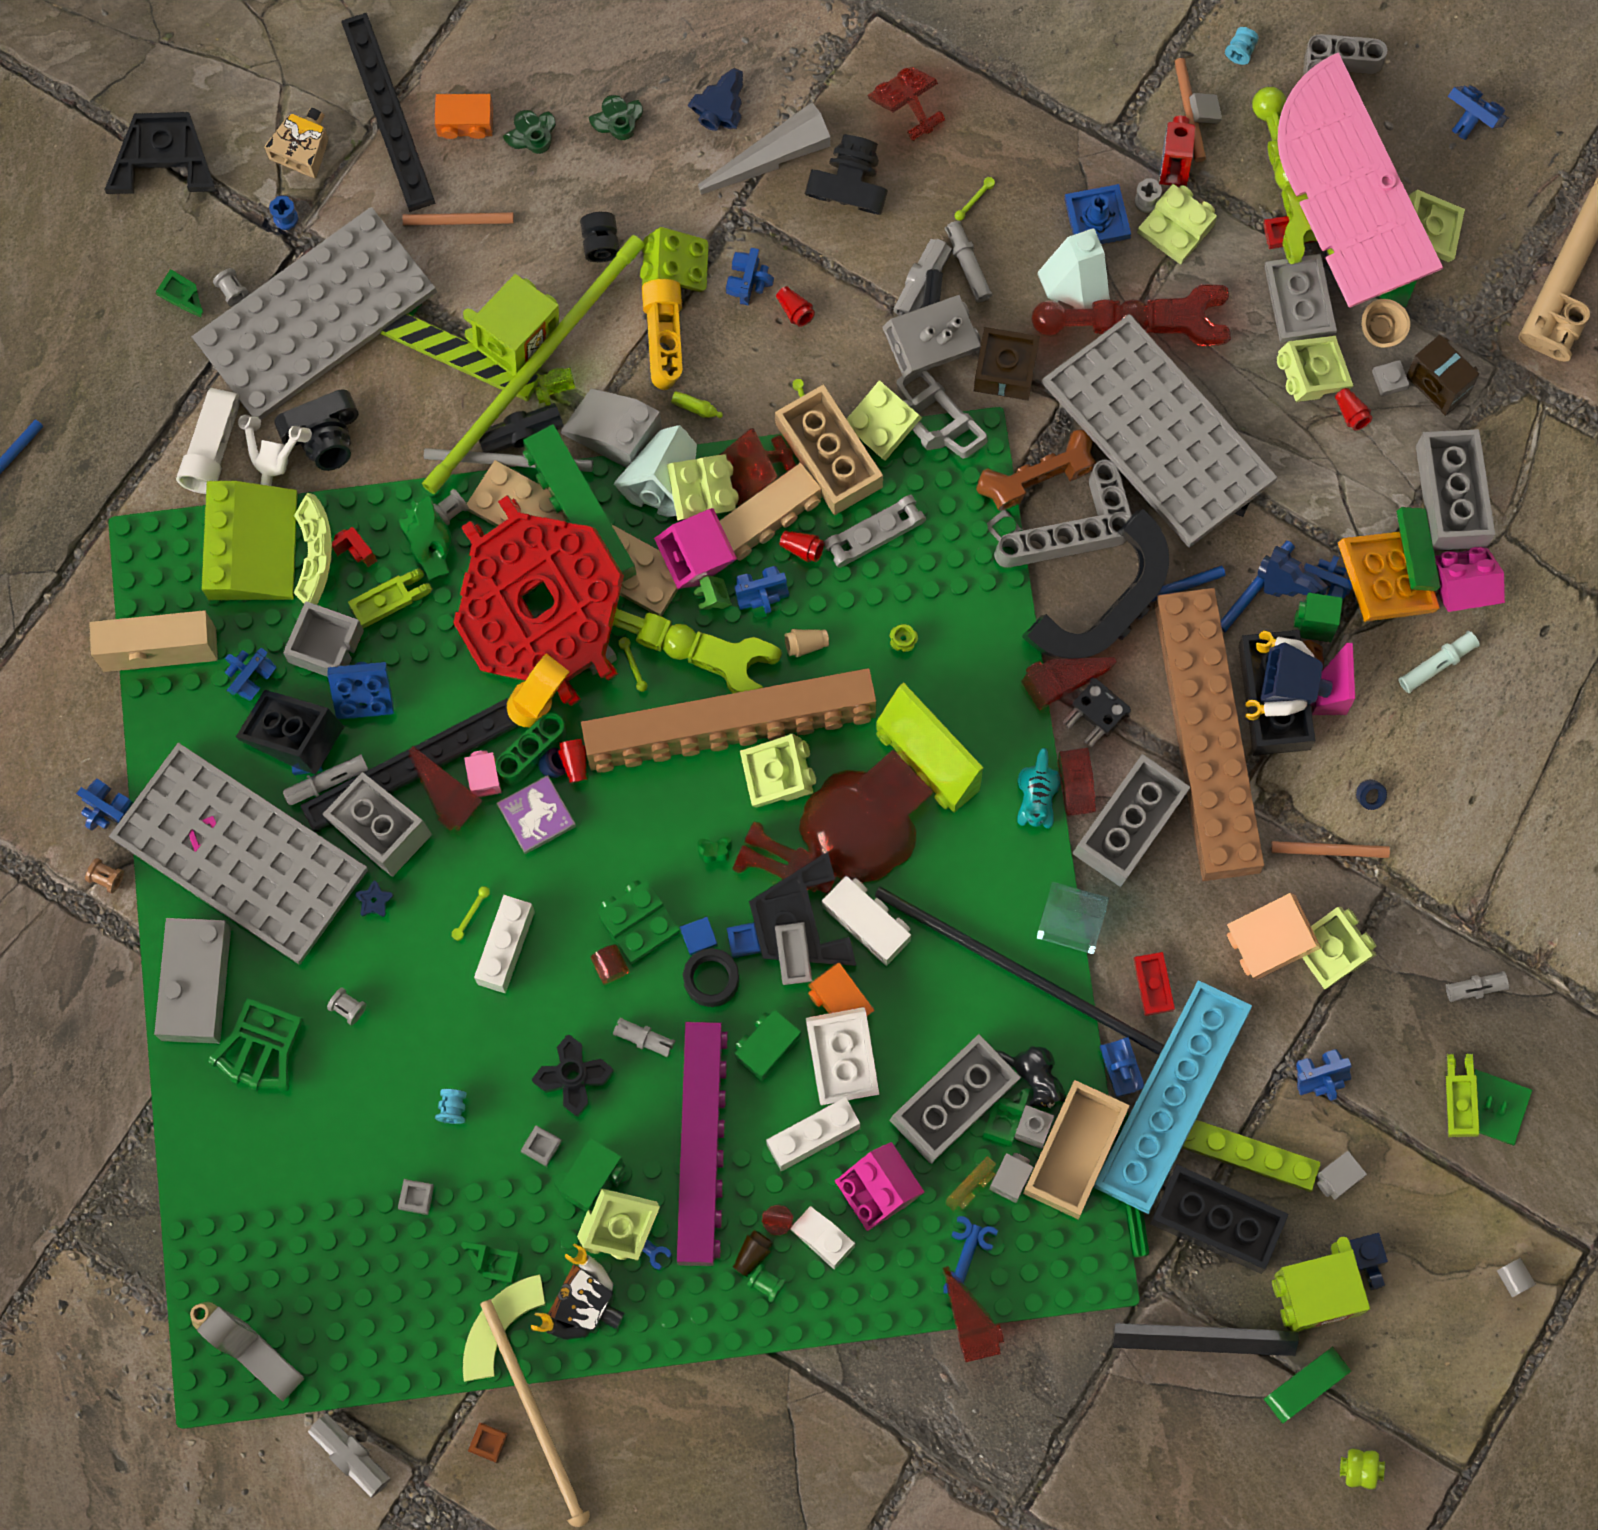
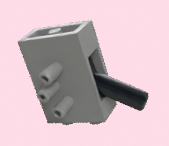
M930 269L926 272L923 307L892 318L882 327L903 378L965 357L981 347L979 333L972 326L969 319V309L966 303L962 302L960 295L940 301L943 274L937 269Z

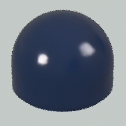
M551 748L540 758L538 766L544 776L548 775L549 778H558L566 773L558 753L560 749Z
M1365 780L1357 787L1356 798L1364 808L1375 810L1385 803L1387 790L1376 780ZM1372 789H1377V800L1373 803L1367 802V793Z

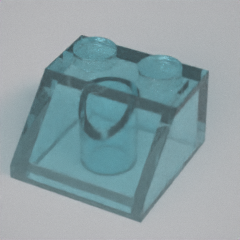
M1052 882L1037 938L1094 954L1109 898Z

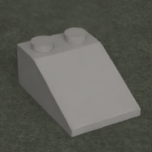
M591 388L562 428L561 434L627 468L653 437L662 430L660 411L637 399Z
M363 772L323 813V816L392 877L432 835L421 818Z

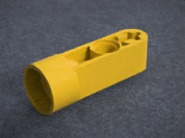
M656 279L642 285L643 311L647 314L651 381L657 388L667 390L675 384L683 370L679 312L682 310L681 285L679 282L671 279ZM660 343L666 344L670 350L663 349Z
M546 653L534 667L526 681L517 685L510 695L506 708L511 720L519 726L531 727L543 715L547 714L552 705V697L570 671Z

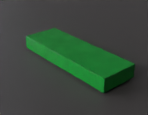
M1401 507L1396 512L1411 590L1436 591L1440 588V581L1426 509Z

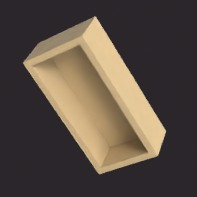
M1074 1080L1023 1194L1079 1219L1130 1105Z

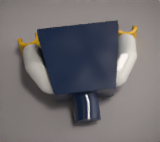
M1263 631L1259 634L1260 639L1269 641L1267 644L1256 643V649L1259 652H1269L1261 701H1264L1265 704L1260 705L1256 700H1249L1245 704L1246 707L1255 706L1258 711L1254 714H1245L1246 718L1256 720L1263 713L1266 716H1287L1304 710L1308 704L1316 702L1318 696L1327 698L1330 695L1333 684L1331 681L1321 678L1322 662L1314 658L1313 653L1302 641L1284 637L1273 639L1272 634L1268 631Z

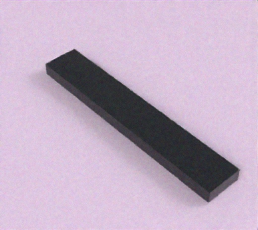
M1116 1323L1113 1332V1348L1295 1356L1299 1343V1333L1297 1331Z

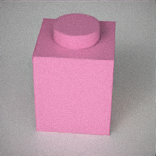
M476 751L471 754V757L464 758L470 792L473 798L502 793L493 752Z

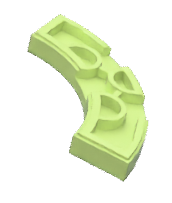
M307 493L294 515L301 527L304 541L308 542V558L304 559L302 573L294 594L303 603L307 601L317 605L328 578L332 542L330 525L324 507L314 494Z
M540 1274L517 1281L502 1290L491 1300L504 1331L512 1322L528 1311L546 1306ZM483 1310L475 1320L465 1345L463 1356L464 1382L495 1377L494 1366L498 1345Z

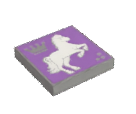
M548 775L497 803L524 854L576 827Z

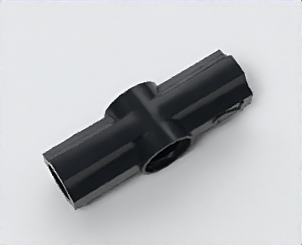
M553 403L529 413L518 411L508 415L503 422L490 426L479 439L482 451L485 453H495L512 446L514 448L525 447L523 440L552 424H554L557 430L563 428L564 425L558 408Z

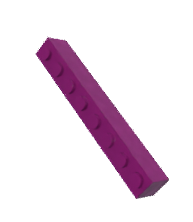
M685 1022L677 1241L678 1265L714 1266L715 1258L720 1259L721 1240H715L716 1228H721L722 1210H716L717 1198H722L723 1180H717L718 1168H723L724 1150H718L719 1138H724L725 1120H719L720 1108H725L726 1090H720L721 1079H726L727 1061H721L722 1049H727L728 1031H722L721 1023Z

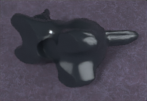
M1033 1046L1026 1052L1019 1053L1016 1057H1012L1004 1051L995 1050L1033 1088V1099L1029 1103L1030 1107L1051 1108L1055 1105V1102L1065 1101L1066 1094L1058 1078L1051 1074L1055 1061L1049 1050Z

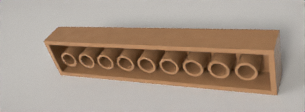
M1215 588L1157 595L1154 607L1185 784L1190 786L1187 796L1202 882L1260 874L1264 867Z
M868 668L582 721L581 726L591 771L608 772L613 770L614 766L625 764L626 767H635L641 765L642 761L654 759L656 762H662L671 759L672 755L694 756L704 749L711 748L712 751H721L727 749L728 745L740 743L741 746L755 744L758 739L768 738L769 740H775L784 737L785 734L796 732L797 735H807L814 732V729L823 727L826 730H834L842 727V724L854 722L856 725L870 722L871 718H876V699L870 669Z

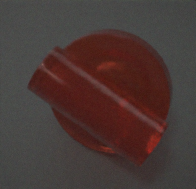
M774 1205L763 1212L762 1223L770 1234L780 1236L786 1234L792 1228L794 1215L785 1206Z

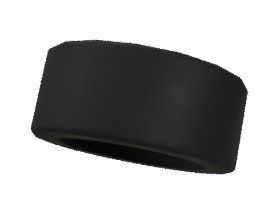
M714 948L700 950L693 954L685 964L683 972L685 990L690 998L699 1005L707 1007L722 1006L730 1001L737 992L740 982L738 967L733 958L723 950ZM704 962H719L728 971V984L718 994H704L698 990L694 983L695 971Z

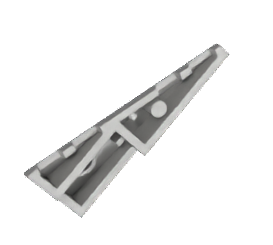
M813 103L808 104L699 183L698 188L701 195L779 169L780 163L830 147V135L821 112Z

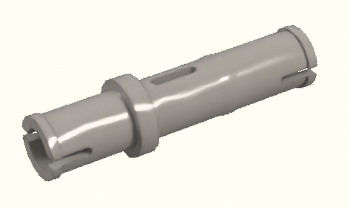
M961 221L951 222L944 229L953 246L952 253L961 264L965 277L975 296V301L977 303L986 301L993 294L973 252L974 245L968 241Z

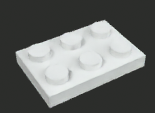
M865 1007L806 1018L820 1105L835 1103L845 1097L847 1100L879 1095Z

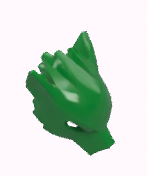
M425 496L419 504L415 500L411 501L412 509H405L408 517L400 519L399 523L403 534L411 545L410 551L417 558L429 581L438 576L449 573L446 557L451 547L452 535L445 521L435 510L430 496ZM432 544L437 545V549L430 553L429 547Z

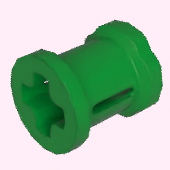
M761 1263L748 1281L747 1287L756 1288L768 1297V1301L772 1303L781 1292L787 1280L777 1278L765 1269V1265Z

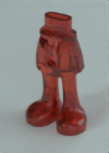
M754 821L744 844L771 852L787 861L788 864L770 859L742 845L733 866V871L742 873L748 867H757L784 879L817 857L802 847L794 850L776 842L765 834L761 823ZM833 872V873H834V877H835V879H836L838 873ZM835 880L809 886L807 890H812L814 893L816 890L829 894Z

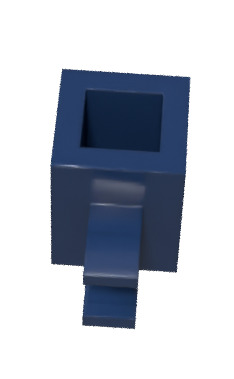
M1379 1232L1349 1240L1359 1272L1365 1271L1370 1291L1385 1286L1383 1276L1378 1267L1385 1265L1388 1260Z

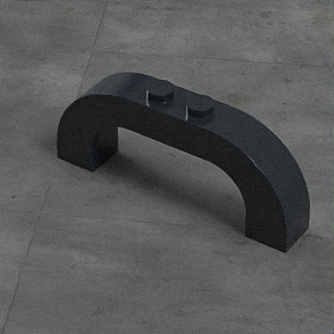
M1144 509L1137 510L1117 531L1133 546L1138 556L1139 568L1136 578L1101 618L1084 633L1074 634L1067 632L1059 627L1047 614L1041 615L1022 635L1036 650L1050 657L1067 660L1096 655L1111 646L1117 639L1123 640L1132 630L1130 624L1136 618L1142 619L1152 607L1149 603L1159 593L1167 577L1169 549L1161 528Z

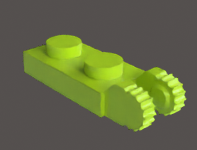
M415 569L401 577L398 575L348 601L362 628L364 629L431 593L432 588L429 583L420 585L409 592L405 587L421 580L424 576L423 571Z
M1447 1054L1446 1098L1448 1137H1479L1477 1078L1474 1075L1473 1054H1466L1464 1059L1466 1075L1455 1076L1456 1059L1454 1054Z

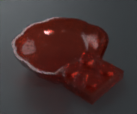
M892 750L868 772L844 770L829 776L824 781L821 789L814 792L806 801L804 812L800 819L799 831L803 840L808 845L809 853L813 860L828 851L833 873L841 880L845 876L849 877L852 881L856 878L861 883L879 880L890 873L895 866L902 864L911 856L916 845V828L911 822L909 815L933 794V791Z

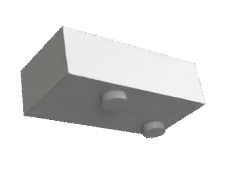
M1479 429L1423 432L1416 444V453L1424 508L1427 513L1433 550L1471 549L1473 547L1487 548L1495 536Z
M1142 754L1077 845L1073 855L1121 887L1184 798L1190 786Z
M166 918L154 1035L161 1041L220 1044L231 927L225 920Z
M978 1034L910 1098L889 1121L932 1164L1010 1090L1021 1077Z

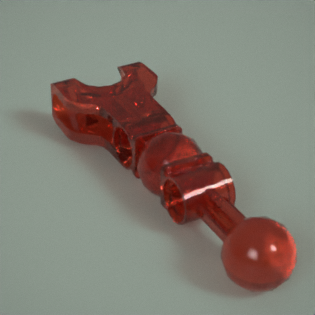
M1199 285L1185 298L1147 300L1146 304L1137 299H1130L1120 304V300H1099L1092 303V309H1064L1058 302L1047 300L1038 304L1032 311L1031 316L1034 328L1040 334L1047 336L1059 333L1064 326H1093L1094 333L1103 334L1130 314L1144 330L1146 329V333L1184 334L1198 346L1225 345L1231 340L1229 327L1212 323L1205 314L1208 308L1221 306L1228 300L1229 289L1224 285Z

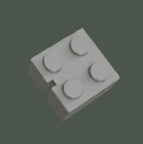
M305 601L283 653L290 664L328 677V667L348 666L352 658L349 652H355L364 630L358 619Z

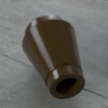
M753 1230L751 1235L747 1234L732 1267L748 1277L750 1272L772 1252L770 1248L774 1243L760 1232Z

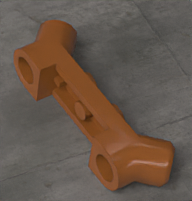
M1075 430L1070 435L1064 453L1057 456L1055 453L1049 454L1042 458L1039 464L1032 467L1030 464H1026L1018 468L1015 474L1011 476L987 468L982 471L976 490L978 494L992 498L999 511L1011 508L1021 503L1026 494L1024 489L1064 472L1069 481H1073L1091 472L1096 464L1091 454L1095 442L1084 430Z

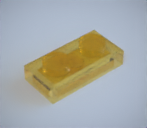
M987 1156L946 1199L945 1204L953 1211L959 1206L965 1209L975 1198L972 1192L979 1185L984 1188L995 1177L996 1174L993 1170L996 1167V1163Z

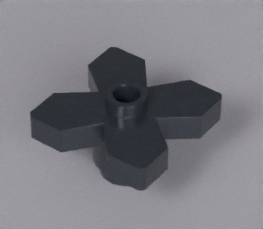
M566 1035L557 1046L560 1060L558 1066H542L532 1078V1082L545 1093L563 1089L564 1108L576 1117H579L589 1105L585 1086L605 1085L614 1074V1070L602 1059L583 1063L582 1044L571 1035ZM572 1072L579 1074L575 1079H568L569 1074Z

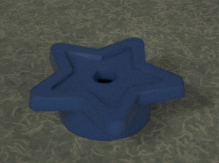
M373 881L368 890L356 892L355 896L362 902L360 915L366 916L373 913L385 917V907L387 902L393 898V893L381 891L377 881ZM376 898L377 901L373 903L371 902V899Z

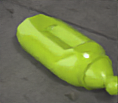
M677 391L673 394L671 403L682 409L698 414L702 418L717 416L720 419L723 417V413L718 412L714 405H711L708 401L700 400Z

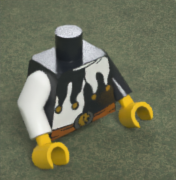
M573 1244L578 1249V1255L572 1258L565 1254V1258L574 1264L549 1313L534 1314L542 1318V1325L540 1327L531 1325V1328L534 1331L547 1332L564 1340L586 1338L590 1332L596 1334L601 1323L617 1330L623 1321L625 1313L611 1306L615 1298V1294L612 1292L613 1283L604 1267L587 1255L583 1247Z

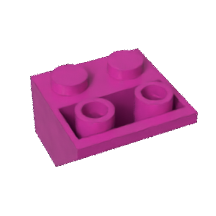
M714 508L675 523L654 538L677 589L700 586V579L708 575L714 576L737 559Z
M1473 547L1469 551H1447L1435 556L1440 581L1438 591L1440 599L1448 612L1505 603L1504 571L1488 548Z
M892 1142L870 1151L835 1180L867 1231L904 1209L924 1193V1190Z

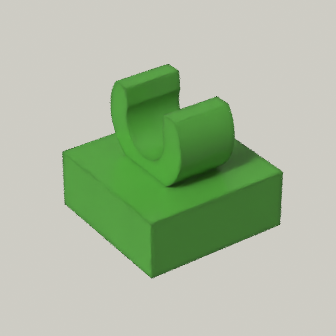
M708 575L699 580L701 587H698L694 594L697 596L704 595L706 599L704 603L698 605L700 609L709 610L713 607L724 609L732 605L723 578Z

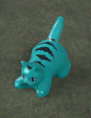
M1046 748L1040 750L1036 766L1023 768L1019 773L1018 785L1024 794L1017 816V823L1020 826H1024L1028 822L1035 827L1043 824L1045 828L1049 829L1053 826L1052 798L1061 787V777L1056 770L1048 767L1049 757Z

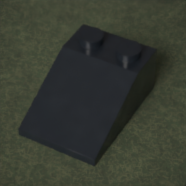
M264 690L236 735V738L290 766L317 774L345 726L326 707Z

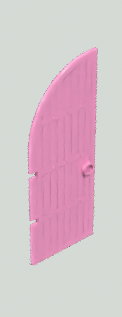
M1335 53L1311 68L1297 82L1289 94L1282 109L1278 125V151L1282 167L1296 197L1305 193L1308 199L1300 202V206L1321 250L1325 251L1332 248L1334 254L1327 256L1326 260L1349 308L1440 271L1443 269V266L1340 54Z

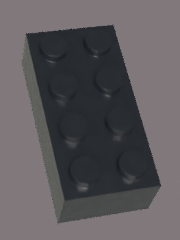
M1300 630L1271 632L1273 639L1284 637L1301 641ZM1259 634L1242 635L1238 648L1246 703L1249 700H1256L1260 705H1264L1265 702L1261 701L1269 652H1259L1256 649V643L1267 644L1269 641L1260 639ZM1310 704L1304 710L1287 716H1266L1263 713L1256 720L1248 719L1253 756L1308 751L1312 749L1316 741ZM1255 706L1247 707V713L1254 714L1258 711Z
M1176 1164L1150 1224L1262 1274L1267 1268L1289 1214Z

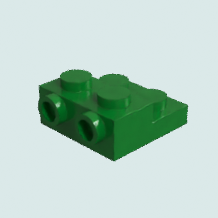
M639 880L632 882L624 889L626 894L617 900L614 896L606 899L600 905L602 910L597 912L600 920L631 965L680 933V929L647 880L642 883Z

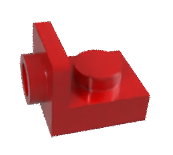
M353 526L348 530L340 531L333 538L332 549L337 556L348 549L358 563L363 560L367 567H370L377 561L372 550Z

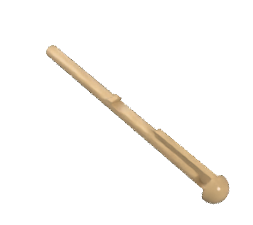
M491 1299L480 1303V1306L569 1508L572 1518L567 1521L574 1527H582L588 1522L590 1512L589 1510L583 1512L578 1504L576 1494L533 1398L534 1396L527 1384Z

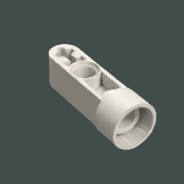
M215 388L208 390L188 452L183 456L176 477V481L182 487L196 493L206 494L207 481H218L222 470L220 464L239 409L240 400L238 399V393Z

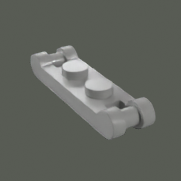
M907 495L896 504L844 532L826 539L824 546L827 551H831L834 555L833 561L838 568L843 567L924 523L926 517L922 511H918L916 508L914 497ZM906 511L909 518L902 521L899 514ZM848 543L851 550L844 551L841 546Z

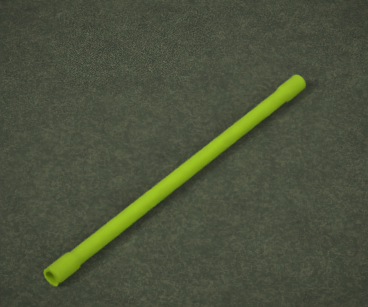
M632 235L617 252L616 257L445 459L422 482L426 490L436 494L462 459L622 270L644 248L645 244L640 238Z

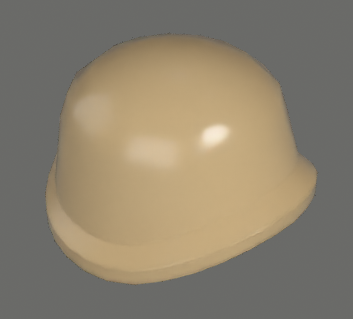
M1378 299L1370 303L1364 310L1361 325L1365 337L1371 344L1376 347L1388 348L1399 344L1406 338L1410 330V318L1407 311L1399 303L1390 299Z

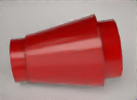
M788 286L778 291L776 298L792 324L802 327L813 319L815 311L810 302Z
M1344 388L1335 395L1337 404L1348 427L1358 431L1372 421L1371 409L1351 392L1349 388Z
M785 530L780 539V547L785 548L808 563L811 561L817 562L822 555L824 541L820 540L818 535Z
M582 739L559 743L560 750L558 753L570 783L587 780L586 748L583 745Z

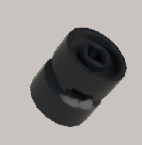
M599 211L583 216L580 224L582 237L585 239L583 241L585 259L597 263L613 260L620 250L619 240L616 236L617 225L615 215L610 212Z

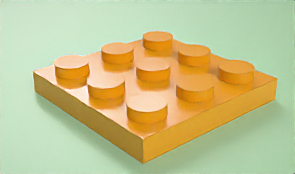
M1400 532L1348 537L1338 542L1364 622L1434 613L1440 609L1434 591L1411 590Z

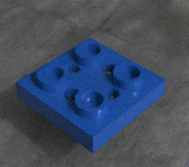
M1465 85L1454 87L1448 95L1450 99L1466 110L1455 127L1452 128V132L1458 133V136L1464 140L1468 138V135L1479 120L1493 129L1503 127L1509 117L1503 114L1505 109L1494 101H1491V103L1486 102L1481 98L1483 93L1472 85H1469V87Z
M1119 184L1065 194L1064 200L1073 235L1094 228L1101 244L1131 238V231Z
M358 662L355 665L328 667L327 675L335 715L338 719L394 714V703L386 662L370 664Z

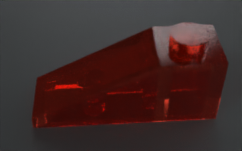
M1114 657L1051 659L1044 664L1038 661L1026 669L1027 674L1021 682L1037 708L1041 710L1090 683L1091 678L1097 679L1111 671L1117 661Z
M412 746L409 750V757L436 814L440 816L437 820L449 830L455 828L460 831L481 805L482 800Z
M943 1267L959 1344L965 1363L1001 1354L999 1343H1003L1004 1339L1000 1324L994 1325L990 1314L950 1267Z

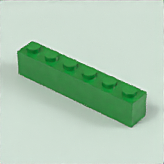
M554 424L524 439L526 450L522 451L523 456L530 467L535 465L539 473L535 476L543 490L548 488L552 497L549 498V501L555 512H562L567 523L590 526L598 531L624 575L623 582L637 575L632 559Z

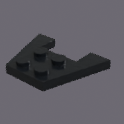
M134 113L104 189L106 194H134L135 168L188 167L187 189L189 192L216 191L190 113Z
M828 851L749 900L763 959L779 960L775 931L776 925L804 922L810 962L840 963L841 965L857 966L849 936L824 943L820 942L807 887L835 880Z

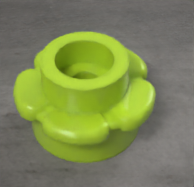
M906 624L899 625L890 632V644L897 651L908 652L914 648V644L918 641L917 632ZM902 636L906 637L905 641L901 640Z

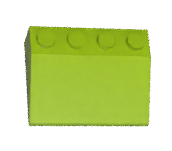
M207 481L202 591L208 600L294 599L297 521L294 515L297 511V490L240 481Z
M903 682L897 688L876 721V730L878 731L876 735L884 745L888 746L890 744L897 751L895 755L905 767L910 765L917 773L915 774L916 779L923 787L927 788L929 786L936 793L934 797L944 809L949 807L955 813L980 791L983 767Z

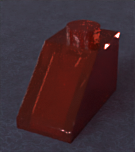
M1089 748L1060 751L1058 766L1067 816L1096 812L1094 779Z

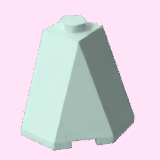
M1093 228L1067 237L1038 271V276L1047 298L1074 306L1073 309L1082 313L1110 304L1105 253L1095 229Z
M680 425L660 430L618 477L614 485L631 504L639 507L647 504L657 508V514L665 517L676 516L667 464L695 460L696 442Z

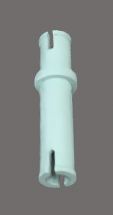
M1467 631L1466 634L1451 644H1444L1441 647V651L1400 677L1398 680L1401 687L1409 694L1449 665L1458 664L1461 657L1480 646L1477 637L1472 632Z

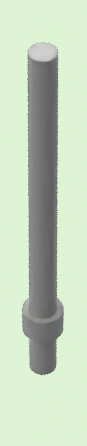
M425 448L424 459L443 461L451 450ZM469 451L461 461L492 464L496 460L507 466L530 467L523 455ZM574 459L580 471H593V461Z

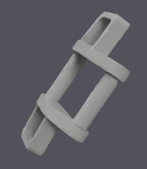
M927 371L907 378L901 376L896 381L898 390L905 399L903 401L918 414L935 401H938L954 419L953 422L940 431L929 432L920 421L915 425L912 430L921 439V444L927 450L947 446L961 458H967L988 442L986 433L974 422V419L968 413L964 414L944 393V387L936 382ZM922 377L929 387L912 399L905 386L916 378ZM968 429L978 436L975 441L966 447H961L953 441Z

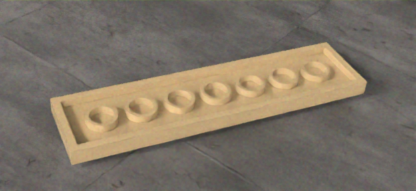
M494 460L467 502L469 507L467 511L496 527L508 519L498 503L506 495L511 500L513 498L516 499L521 508V513L560 521L566 520L562 512L556 513L549 501L552 495L548 489L543 490L538 483ZM612 525L632 559L637 575L622 582L620 596L662 617L678 589L661 552Z

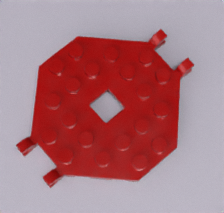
M506 495L498 501L508 517L506 521L486 535H484L480 525H474L472 521L461 527L472 544L469 554L471 560L468 573L465 572L460 592L462 599L453 623L479 669L483 672L526 681L534 667L547 653L570 671L557 692L563 703L566 704L568 702L572 706L581 700L575 689L568 682L593 664L601 678L606 677L607 680H610L618 674L612 663L606 658V651L624 575L595 528L521 513V508L516 499L513 498L511 500ZM544 582L554 598V605L537 618H534L522 596Z

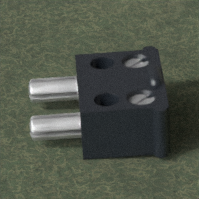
M1091 678L1087 688L1072 703L1073 711L1064 719L1063 724H1067L1066 727L1071 728L1083 716L1095 727L1085 739V743L1092 747L1103 734L1108 737L1125 717H1130L1131 709L1098 679ZM1089 701L1090 704L1085 706L1082 702ZM1106 719H1110L1112 723L1105 724L1103 721Z

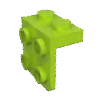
M659 227L644 238L643 243L645 246L642 249L643 265L640 270L642 285L651 280L671 279L679 282L683 288L698 292L706 289L708 267V242L706 239L664 227Z

